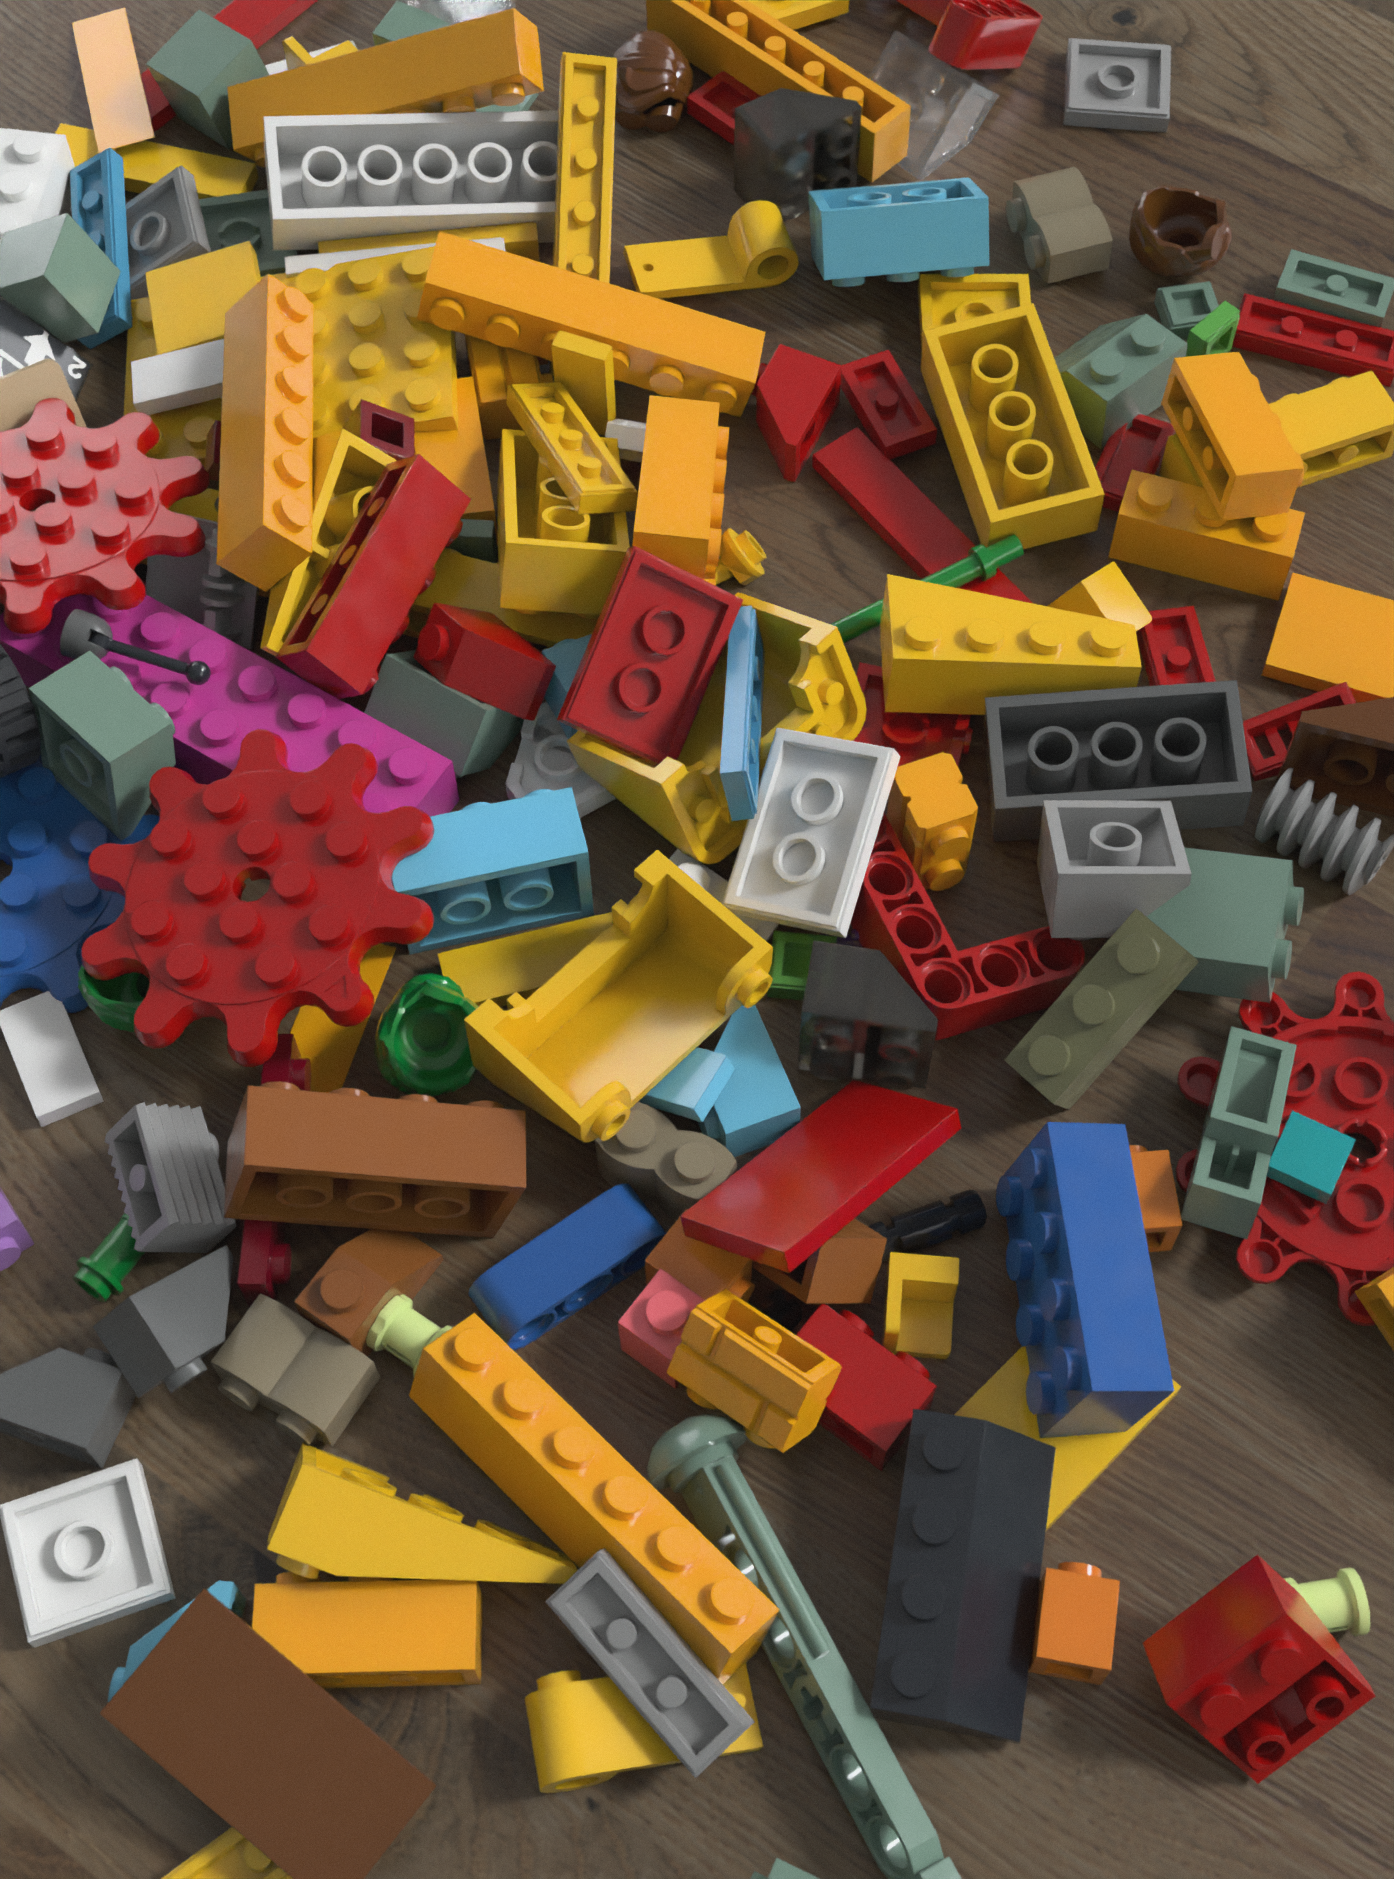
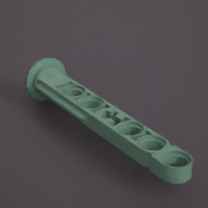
M714 1413L686 1418L663 1433L653 1446L646 1468L648 1482L656 1490L671 1487L674 1493H681L703 1535L780 1609L761 1645L883 1874L888 1879H961L950 1856L944 1859L937 1832L736 1463L739 1458L736 1450L746 1441L747 1437L744 1434L746 1431L734 1419Z

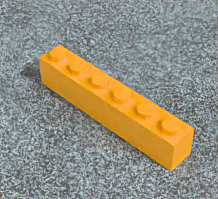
M646 0L647 31L653 30L666 34L683 50L685 57L690 63L711 77L724 70L787 114L788 96L790 94L847 104L844 165L871 183L907 156L911 111L909 104L749 1Z
M515 8L227 87L233 150L255 161L256 165L266 168L264 116L476 112L478 108L494 104L498 106L518 105L525 100V96L544 91L537 26Z
M439 231L416 320L436 325L445 330L463 333L492 342L501 347H509L542 357L553 362L551 344L559 330L608 344L613 348L614 380L651 390L663 396L720 403L719 412L740 418L756 384L765 332L441 231Z
M269 273L225 313L216 559L217 565L265 592L312 554L313 303L301 291L294 287L286 286Z
M473 1313L423 1348L409 1397L579 1568L588 1562L599 1550L605 1548L722 1684L757 1653L780 1609L483 1320Z

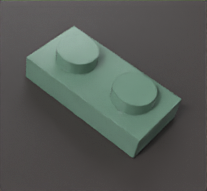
M1291 249L1273 300L1381 327L1394 291V278Z

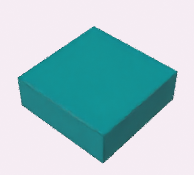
M1292 1110L1270 1157L1267 1177L1326 1204L1332 1195L1356 1139Z

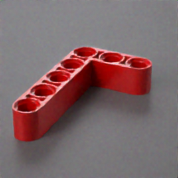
M896 0L938 26L928 47V51L947 64L967 70L1020 68L1043 19L1039 12L1020 0Z
M883 813L850 924L853 929L858 931L859 941L881 985L883 986L885 964L887 962L931 1014L932 1019L928 1041L945 1039L1049 1008L1070 985L1084 964L1085 952L1081 942L1069 938H1051L1048 926L957 951L887 816Z

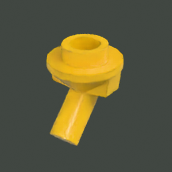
M731 528L724 531L721 535L720 558L718 567H716V585L734 576L740 584L746 586L763 576L765 573L761 562L766 559V554L756 539L746 530L739 535Z

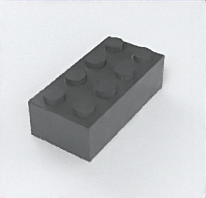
M1237 680L985 698L984 742L993 842L1039 839L1043 800L1171 801L1179 830L1244 825L1252 795V786Z

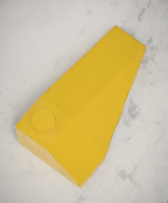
M343 428L313 438L312 554L271 587L261 649L274 656L280 651L386 465L397 461Z
M302 1443L268 1535L267 1550L279 1554L276 1560L279 1566L295 1574L316 1579L320 1570L336 1576L564 1584L578 1571L573 1561L564 1553L490 1521L478 1519L474 1528L461 1523L464 1517L461 1512L448 1506L449 1503L429 1494H424L423 1496L410 1494L408 1501L395 1496L397 1489L388 1483L390 1477Z

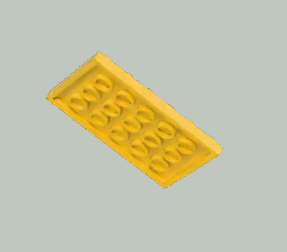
M435 246L337 263L327 271L309 268L294 277L287 278L286 273L272 275L286 286H291L301 291L313 303V438L341 429L361 399L414 418V432L458 430L455 331L445 330L436 325L416 320ZM149 297L131 300L132 327L128 329L124 415L138 412L133 404L131 362L157 355ZM222 397L148 415L157 426L160 439L156 446L150 449L145 456L154 459L191 456L199 459L205 467L207 434L215 420L221 421Z

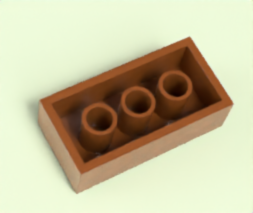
M277 1081L264 1083L260 1086H248L228 1140L224 1218L494 1238L526 1189V1111L505 1109L502 1104L487 1100L474 1101L467 1105L437 1103L435 1098L422 1094H411L402 1096L399 1099L369 1097L365 1091L355 1088H340L325 1093L303 1091L294 1084Z

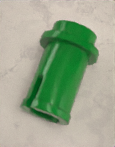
M126 1213L121 1216L119 1223L105 1237L89 1258L82 1256L76 1261L79 1270L72 1277L74 1282L91 1297L103 1303L107 1301L111 1294L120 1296L124 1291L121 1282L145 1253L134 1249L136 1239L131 1237L133 1227L128 1225L129 1215Z

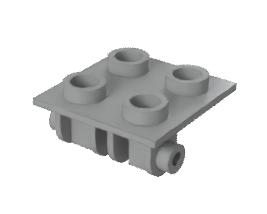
M193 517L205 533L206 541L204 548L200 552L187 557H173L169 555L148 557L145 584L146 595L236 644L251 649L254 642L259 588L216 564L218 522Z

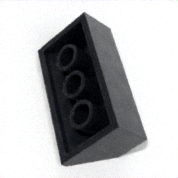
M913 1409L870 1710L875 1719L1020 1744L1056 1447L987 1420Z

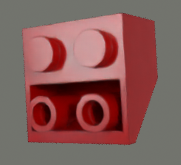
M1258 1554L1143 1642L1166 1704L1257 1784L1376 1697L1370 1684L1303 1596Z

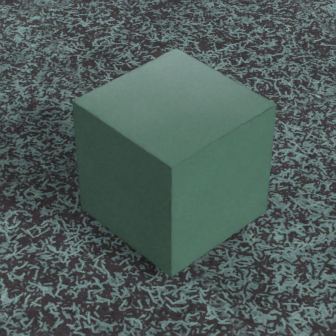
M198 10L146 63L177 117L227 149L233 146L227 87L270 75L250 39L201 10Z
M68 213L4 232L0 242V303L3 299L59 342L65 343L99 332L121 271Z

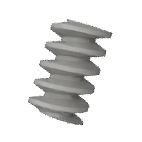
M1287 769L1279 778L1261 808L1255 832L1256 840L1260 843H1265L1280 833L1276 848L1280 855H1289L1301 846L1298 860L1300 867L1304 869L1310 868L1320 859H1323L1320 873L1321 879L1326 882L1332 881L1344 871L1343 892L1347 895L1355 893L1365 884H1369L1394 847V834L1383 842L1378 840L1381 820L1376 817L1361 829L1357 828L1355 824L1359 807L1354 804L1339 816L1333 814L1337 794L1332 791L1318 803L1311 801L1315 781L1311 779L1307 780L1295 791L1292 790L1289 786L1293 769Z

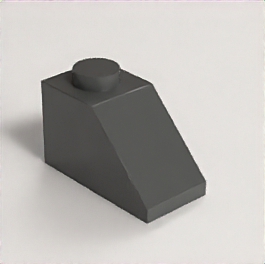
M226 1245L129 1296L93 1326L138 1398L163 1383L170 1393L187 1385L207 1370L201 1359L224 1342L234 1258Z
M58 1348L0 1374V1433L103 1468L136 1398V1394L109 1353L94 1348H86L82 1356Z

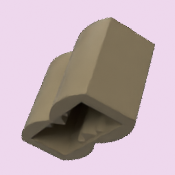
M1076 167L1014 181L1012 199L1006 202V217L1011 231L1014 233L1019 232L1024 241L1025 257L1031 270L1037 269L1042 279L1048 284L1109 269L1113 243L1112 235L1103 213L1093 203L1090 190L1083 175Z
M637 1102L630 1109L631 1112L627 1122L617 1134L607 1141H602L599 1138L595 1139L598 1171L606 1182L612 1187L623 1183L630 1184L640 1199L656 1200L659 1207L675 1221L678 1220L686 1209L691 1208L736 1172V1159L721 1143L698 1132L677 1130L665 1115L653 1107Z
M259 1294L210 1362L222 1379L218 1386L220 1392L248 1411H252L257 1403L276 1412L279 1415L274 1424L295 1441L308 1446L315 1438L333 1447L381 1378L374 1362L366 1355L338 1337L315 1327L296 1312L263 1294Z

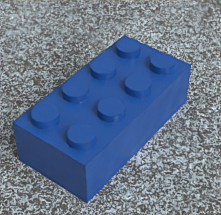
M1047 1122L1004 1175L1000 1177L996 1189L997 1209L1001 1216L1006 1217L1010 1241L1006 1250V1269L1009 1278L1016 1281L1020 1306L1016 1315V1334L1020 1345L1026 1347L1030 1370L1026 1383L1027 1404L1031 1413L1037 1415L1040 1438L1126 1432L1174 1392L1125 1124Z

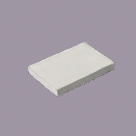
M776 728L758 786L757 814H755L754 819H748L722 904L736 915L846 938L901 757L897 751L889 747Z

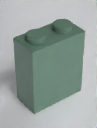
M1184 847L1192 873L1190 885L1146 916L1199 961L1175 990L1270 1003L1275 979H1286L1290 968L1292 941L1285 940L1288 925H1299L1303 909L1304 888L1294 887L1292 860Z

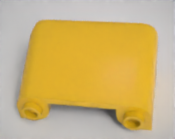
M737 592L735 596L743 599L741 606L752 605V608L756 610L765 649L759 765L760 783L776 728L853 741L861 732L867 708L863 692L838 627ZM729 636L678 761L666 757L660 764L654 766L579 730L566 741L577 764L587 775L682 853L706 864L720 862L741 844L748 819L732 821L720 777Z
M656 850L634 869V877L642 883V887L628 905L620 899L611 907L612 924L525 1000L515 992L506 1000L508 1011L502 1010L488 998L464 1019L474 1067L493 1085L583 1143L591 1142L597 1138L607 1141L617 1134L627 1122L631 1112L630 1109L737 1009L742 1005L745 1008L755 1005L766 994L773 981V978L768 974L772 965L773 946L659 850Z

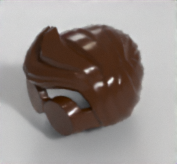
M653 30L633 34L613 56V58H617L615 120L619 125L629 130H638L646 126L655 132L664 133L671 131L675 128L687 107V96L693 90L694 76L689 61L685 57L683 50L666 34ZM667 98L677 100L674 107L664 105L653 109L647 114L642 113V111Z
M1162 185L1155 189L1144 191L1141 199L1135 202L1129 229L1130 246L1139 262L1151 272L1166 277L1196 276L1211 269L1226 254L1231 243L1232 233L1231 227L1227 222L1226 202L1224 200L1201 195L1196 190Z

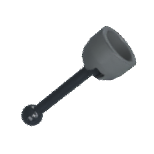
M75 609L71 612L62 630L60 640L61 654L74 660L88 651H91L99 659L106 657L108 652H113L186 675L188 681L194 685L205 684L211 676L209 666L203 661L197 660L189 664L113 640L111 627L105 619L80 609Z

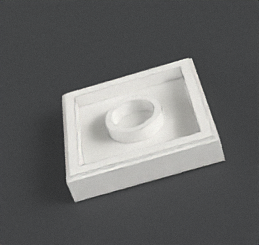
M137 1458L0 1505V1519L27 1640L34 1648L176 1598L142 1464Z

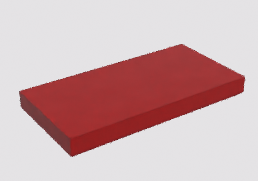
M853 1080L680 1215L684 1235L790 1273L961 1129L958 1109Z

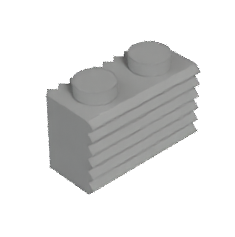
M145 1102L135 1105L106 1133L105 1143L110 1145L108 1154L113 1156L111 1166L116 1168L114 1177L119 1179L118 1190L123 1191L121 1201L126 1203L124 1213L129 1215L128 1225L133 1227L131 1237L136 1239L135 1250L139 1252L208 1253L237 1227L235 1219L224 1218L225 1184L218 1164L219 1144L216 1137L208 1131L201 1106L193 1109L189 1105L180 1108L179 1105L169 1107L168 1104L157 1106L156 1103L146 1106Z

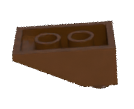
M1394 697L1302 711L1275 784L1287 769L1292 768L1293 773L1289 788L1294 791L1311 779L1315 781L1312 794L1314 799L1321 800L1332 791L1337 794L1335 804L1348 807L1354 804L1361 810L1394 817Z

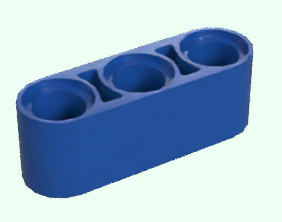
M623 1183L605 1191L489 1268L472 1284L468 1296L492 1330L515 1351L532 1343L645 1266L644 1260L665 1236L666 1232L630 1184Z

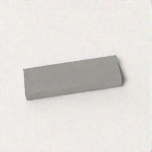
M605 1548L599 1550L546 1601L695 1778L754 1723V1720Z

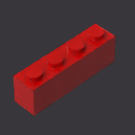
M420 454L388 463L276 658L308 683L338 699L362 695L369 691L379 679L380 662L387 649L407 629L410 620L407 614L415 599L426 591L433 582L437 572L434 565L443 549L448 547L460 534L463 527V522L460 519L471 499Z

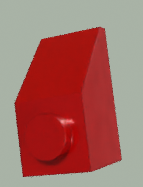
M779 344L769 363H761L759 365L756 384L751 395L756 396V422L785 480L795 483L839 404L842 365Z
M440 603L433 604L426 625L420 632L418 646L413 657L445 686L530 721H535L556 668L553 662L493 613Z

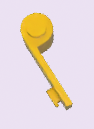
M761 200L748 202L738 209L729 223L727 236L626 245L623 251L636 292L657 299L771 287L788 280L795 273L799 265L797 252L780 210L776 204Z
M745 1663L723 1683V1686L754 1720V1723L718 1757L759 1751L763 1748ZM577 1670L556 1672L537 1679L538 1690L525 1697L540 1792L558 1793L582 1789L605 1782L619 1772L682 1763L610 1677L581 1680L580 1671Z

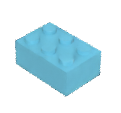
M969 177L808 191L811 257L823 279L832 280L834 286L851 287L862 285L865 283L866 276L887 275V280L892 282H908L919 279L920 272L941 270V275L946 277H964L974 274V267L989 266V198Z
M572 787L555 791L539 789L521 798L493 804L477 802L459 811L431 816L430 818L434 824V835L431 842L421 851L401 860L392 874L393 886L398 893L424 900L430 906L434 915L433 927L429 934L419 942L407 944L409 954L594 915L589 853Z

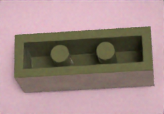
M1136 908L1004 1061L1050 1102L1069 1110L1199 961Z

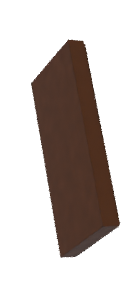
M206 1588L199 1593L99 1713L293 1879H364L436 1787V1784Z

